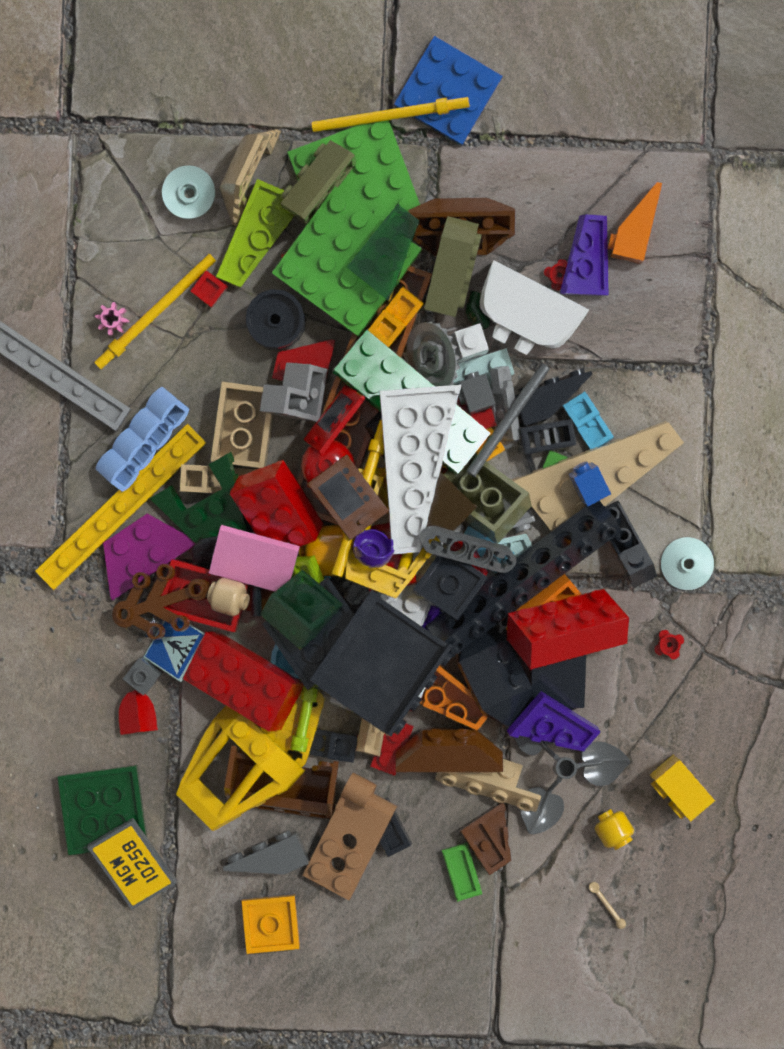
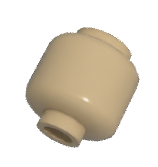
M221 578L217 582H213L207 595V600L214 611L229 616H236L241 610H245L250 596L246 594V587L243 583L227 578Z

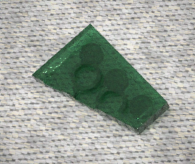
M397 204L347 266L352 273L389 302L420 223L419 220Z

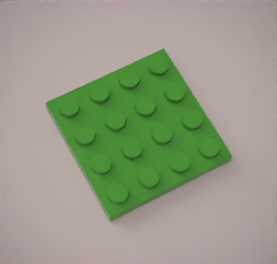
M389 120L358 125L288 151L296 176L306 164L310 166L316 159L313 155L322 143L327 145L331 140L355 155L356 165L338 188L391 227L407 222L408 210L420 205Z
M335 186L273 270L272 274L359 337L419 256L422 249Z

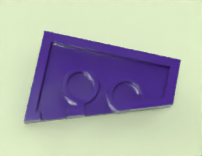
M542 691L507 729L511 737H529L531 741L540 742L543 740L553 742L556 746L585 751L601 733L596 725Z

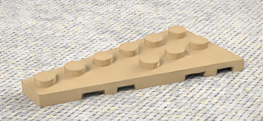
M664 421L640 430L636 434L623 439L619 438L607 445L590 449L558 461V463L549 467L537 469L533 473L511 480L529 492L531 507L548 529L553 531L586 506L581 502L568 475L574 471L573 468L576 465L587 461L588 463L593 462L599 467L611 492V495L600 500L606 506L684 442L670 423Z

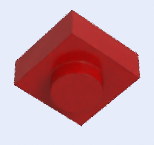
M206 270L191 289V293L213 308L228 286Z

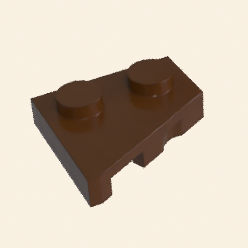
M504 803L497 804L459 830L489 876L512 861L508 845L509 835L508 827H506Z

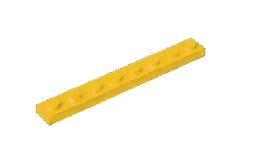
M189 424L183 427L153 457L151 462L139 471L136 480L128 489L123 492L118 490L35 572L53 590H56L181 469V464L185 465L207 444L205 440Z

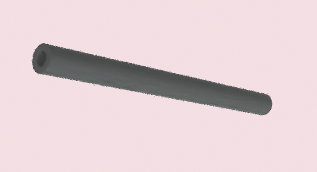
M541 363L467 469L466 472L469 475L475 477L550 370L547 365Z

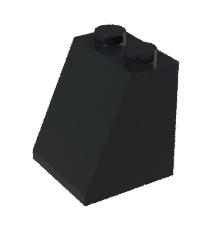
M587 655L530 669L532 701L542 691L570 710L584 708Z

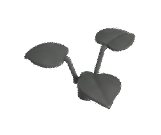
M514 737L518 747L524 753L537 755L543 748L555 760L553 771L557 778L550 785L547 792L541 787H533L527 790L541 796L536 812L520 809V814L528 833L538 834L555 825L561 818L564 811V801L559 795L551 793L562 782V779L572 778L576 774L577 769L584 767L583 775L588 782L596 786H605L618 778L621 772L630 764L629 758L617 747L605 742L596 741L592 742L585 751H581L583 762L576 763L569 757H559L547 746L553 742L543 740L535 742L531 741L529 737Z

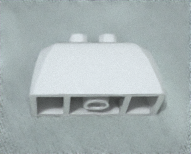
M494 260L489 269L480 298L482 312L497 323L492 337L505 343L511 331L521 335L514 349L526 355L535 343L549 348H558L563 345L589 311V309Z

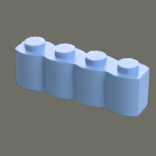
M160 387L150 396L146 407L134 416L129 428L117 437L112 449L100 458L96 470L112 485L122 492L134 483L139 471L151 462L156 450L168 441L173 429L185 420L189 408L165 388Z

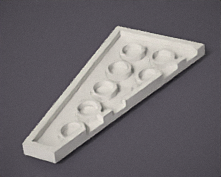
M461 385L379 391L391 539L394 541V554L414 553L421 550L422 544L419 537L420 533L427 526Z

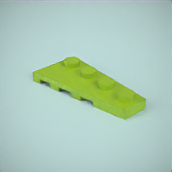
M259 179L256 180L216 278L239 288L242 287L294 217L281 206L283 199L280 197L284 190Z

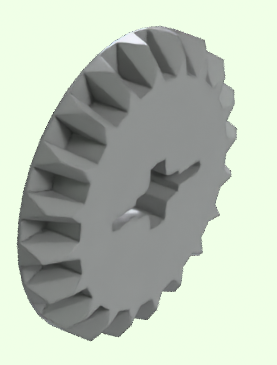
M431 321L417 325L410 333L407 343L409 365L435 387L453 385V380L458 377L456 371L460 368L457 363L460 357L455 352L457 346L452 344L453 336L447 335L446 328H441L439 323L433 324ZM434 352H435V355H436V356H435V360H434V361H431V360L433 359Z

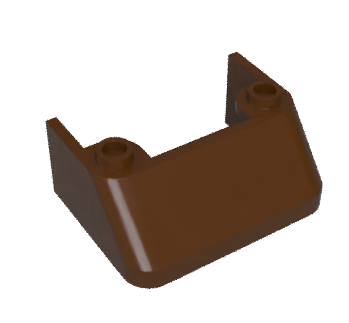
M231 746L224 786L226 802L256 764L242 749L238 753L237 746ZM319 761L318 765H314L312 768L302 767L305 772L287 791L271 797L264 804L258 807L255 806L252 809L318 819H331L339 762ZM263 771L239 804L270 784L274 779Z

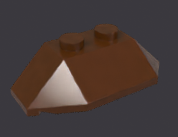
M487 197L434 198L408 210V237L413 241L415 240L434 256L438 254L447 216L479 224L477 233L482 235L477 255L490 254L508 238L510 239L515 235V208Z
M423 727L396 751L395 768L396 772H503V752L483 733L471 727Z

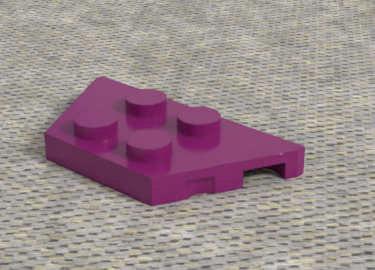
M149 513L145 514L103 543L111 599L115 600L133 588L132 578L136 573L143 572L151 576L157 571L158 566L170 563L171 559H176L194 547L196 543L172 526L167 525ZM140 576L138 579V583L145 580V578L143 576Z

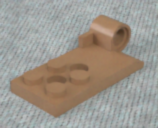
M354 772L348 779L335 807L336 809L303 873V876L347 900L352 898L397 808V805L374 794L377 787L376 784ZM352 834L357 840L356 846L352 848L347 847L343 842L344 835ZM335 857L342 858L345 862L344 870L334 869L332 859Z

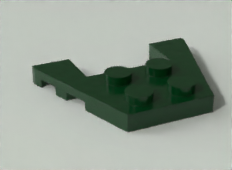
M232 452L208 464L222 489L191 507L186 508L173 485L150 497L152 502L194 543H198L205 538L218 536L221 525L249 533L253 532L248 521L230 495L239 477L234 472Z

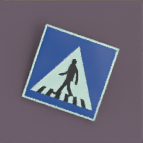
M180 618L177 621V626L182 628L184 621ZM163 621L162 625L165 628L164 637L159 640L153 639L144 658L182 682L205 633L191 624L186 631H175L170 623Z

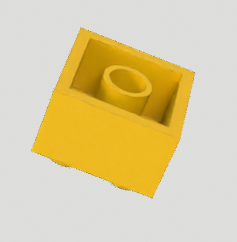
M674 754L650 774L654 780L651 786L663 799L667 796L671 799L668 805L681 820L686 817L691 822L715 801Z

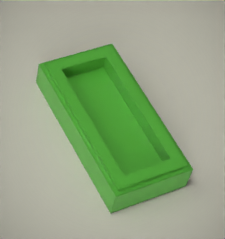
M467 842L442 849L457 902L483 894Z

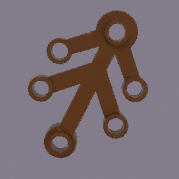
M161 564L156 571L158 578L146 602L137 604L143 589L147 588L151 582L150 576L147 573L138 572L132 578L134 586L127 600L115 605L112 612L113 620L118 626L123 628L134 625L147 632L148 637L154 640L164 637V626L157 623L152 624L139 615L150 612L170 623L175 631H186L190 625L189 619L186 616L177 615L164 607L189 598L199 601L206 600L211 586L208 581L194 579L187 588L161 596L168 581L175 575L173 566ZM165 567L169 569L167 577H164L162 574ZM140 576H143L145 578V582L143 585H140L138 583V579ZM196 585H200L201 591L199 594H195L194 587ZM124 609L128 612L126 619H123L121 616ZM180 618L184 621L182 628L177 626V621ZM155 627H158L159 635L155 637L153 635V629Z

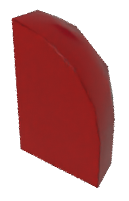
M133 690L122 699L119 707L120 735L158 730L154 705L148 695H142L137 690Z

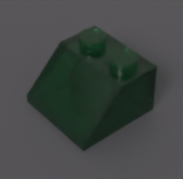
M302 569L270 595L260 615L301 650L320 633L343 604Z

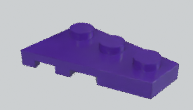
M589 214L579 216L560 294L584 296L609 295L607 216Z

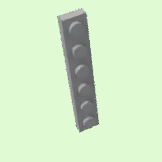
M0 321V353L115 431H118L132 410L131 408Z

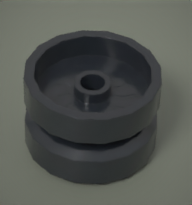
M271 289L261 292L252 299L246 311V325L250 335L260 346L268 350L282 351L291 348L301 339L305 331L306 317L301 304L293 295L284 290ZM273 315L281 318L278 324L271 323Z

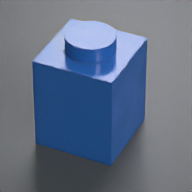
M582 462L573 468V472L568 474L581 502L586 506H590L611 495L599 467L593 462Z

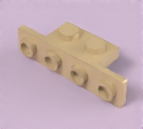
M503 759V772H437L435 778L445 786H455L465 789L473 795L480 794L490 797L498 803L512 804L523 811L536 812L541 796L516 788L523 765Z

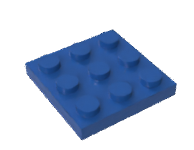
M434 36L395 101L394 106L401 108L436 102V99L446 97L448 100L468 97L470 108L451 110L449 114L443 115L432 113L413 116V118L463 146L503 76Z

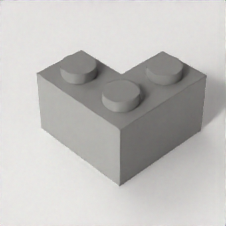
M286 363L283 386L264 384L260 411L295 420L317 422L321 414L328 369L310 364Z

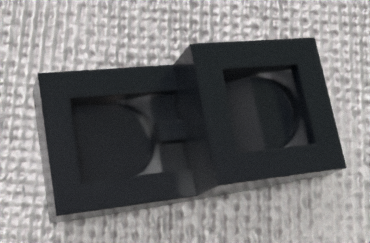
M317 729L309 755L354 763L358 736Z

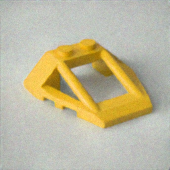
M358 468L359 472L363 475L364 470ZM374 474L371 487L389 510L387 483L383 482V477ZM436 536L434 539L428 540L429 543H431L432 540L439 541V539ZM352 544L345 566V579L396 599L432 554L422 547L412 564L411 561L414 553H403L398 570L386 565L381 568H369L360 564L355 558Z
M225 706L215 716L205 731L180 782L176 795L212 831H215L242 816L241 814L253 807H258L271 797L287 791L305 770L254 722ZM231 738L256 764L224 804L199 778ZM263 771L274 779L270 784L239 804Z

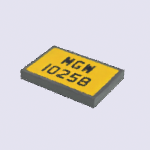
M134 818L88 844L87 848L131 910L172 887L177 882Z

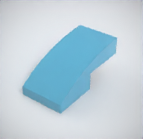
M586 392L563 405V408L569 418L572 419L575 428L589 450L596 447L599 448L614 439V436Z

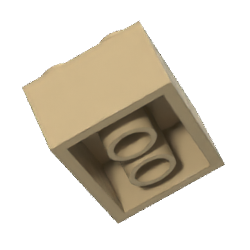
M222 382L212 447V462L232 452L234 457L233 465L258 469L266 466L274 414L260 411L263 387Z

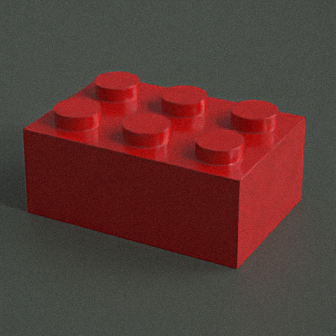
M284 460L239 476L230 492L231 497L255 534L297 546H303L316 541L323 522Z
M171 559L170 565L173 566L175 575L168 581L161 596L187 588L194 579H204L211 585L213 582H217L224 577L210 574V569ZM243 583L247 594L250 584ZM196 585L194 587L195 594H199L201 591L200 585ZM192 598L164 607L177 615L186 616L189 620L231 632L237 631L243 611L241 610L236 616H229L214 611L207 599L199 601Z

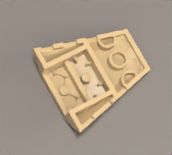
M275 129L249 134L242 138L220 185V192L232 225L238 226L248 202L244 194L264 152L271 155L282 131Z

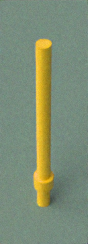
M447 97L440 98L432 103L313 121L312 130L313 132L432 113H438V115L449 114L451 110L470 108L468 97L448 100Z
M209 253L118 340L114 339L108 345L109 348L94 363L102 370L116 355L119 357L125 352V347L216 262L212 255Z
M382 420L379 421L374 439L370 441L368 447L370 453L363 472V477L370 486L379 457L384 454ZM344 534L332 575L342 577L354 538L349 540Z

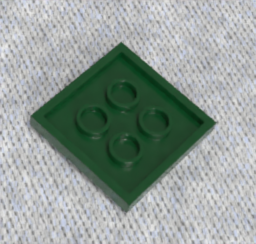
M138 765L57 776L68 855L90 853L87 848L89 843L131 818H134L147 837Z

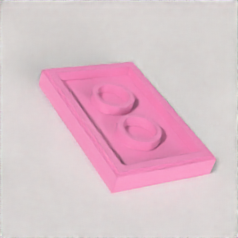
M221 525L209 573L287 594L300 546Z

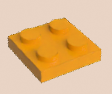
M295 894L242 899L247 954L300 949Z

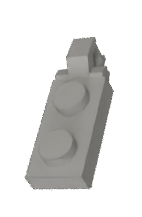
M499 366L490 369L492 379L491 391L496 403L495 407L491 409L497 426L515 402L509 366ZM518 416L501 441L521 439Z

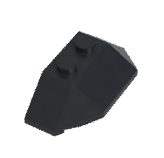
M491 628L459 653L457 664L480 712L494 721L503 724L508 729L532 702V686L512 645L505 636Z

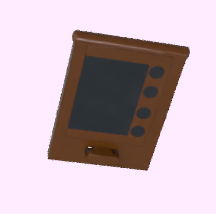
M347 454L307 483V486L313 491L349 540L389 512Z

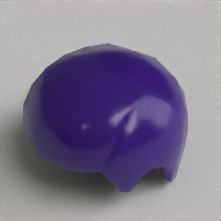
M375 529L364 530L355 537L353 553L360 564L369 568H381L390 561L394 554L393 539H388L384 533Z

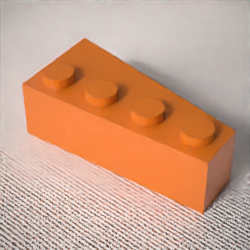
M439 665L434 673L438 677L429 690L425 688L420 704L478 730L488 716L480 712L470 689Z

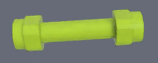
M305 686L302 688L300 699L303 701L296 735L292 736L290 747L292 750L306 752L309 740L306 736L312 705L317 700L319 688L314 687L309 691Z

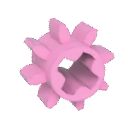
M112 302L111 308L101 305L102 314L95 315V318L102 322L98 329L104 330L107 327L109 336L113 335L114 330L123 333V323H129V320L123 317L127 310L121 308L117 311V304L115 302ZM114 313L118 317V321H114L111 326L106 319Z

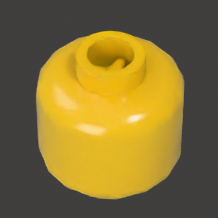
M609 809L598 816L600 822L596 824L595 832L606 848L613 847L614 850H617L633 840L631 836L634 833V828L623 811L613 813L612 809Z

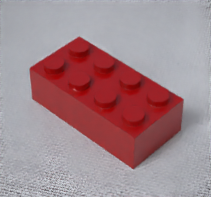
M605 589L594 590L589 593L508 613L507 640L528 667L535 669L627 644L629 617Z
M205 632L183 677L188 683L268 732L282 730L304 686L301 680L221 632Z

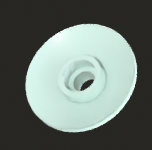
M181 166L173 170L166 177L162 187V197L171 213L180 218L194 219L202 216L211 208L215 198V186L211 177L201 168ZM188 189L194 190L192 198L185 197V192Z
M691 537L674 540L665 548L661 557L663 576L672 586L682 590H693L704 585L711 577L714 568V559L710 549L702 541ZM686 559L693 561L692 568L686 569L684 567Z

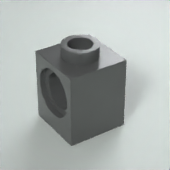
M142 656L131 667L123 680L142 695H145L164 672Z

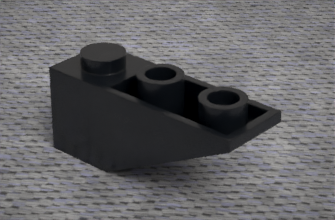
M584 368L570 372V378L560 381L559 376L543 381L545 386L535 390L519 413L523 426L525 427L551 418L593 375L592 371L585 372ZM524 387L518 389L519 394L522 392V390L524 389Z
M619 500L606 506L622 530L609 542L632 587L635 588L657 577L654 563Z

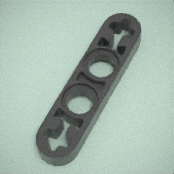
M438 526L426 527L420 533V543L431 554L500 573L509 572L516 565V556L505 545ZM435 536L439 539V541L432 540L431 543L428 541L429 539H434ZM454 542H463L460 550L450 551V547ZM478 548H486V553L482 557L475 558L473 556ZM507 556V559L501 560V562H499L496 558L498 557L504 559V557Z

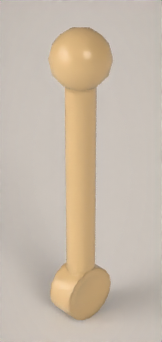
M591 882L589 890L598 896L616 921V927L619 929L625 928L626 921L620 919L599 890V884Z

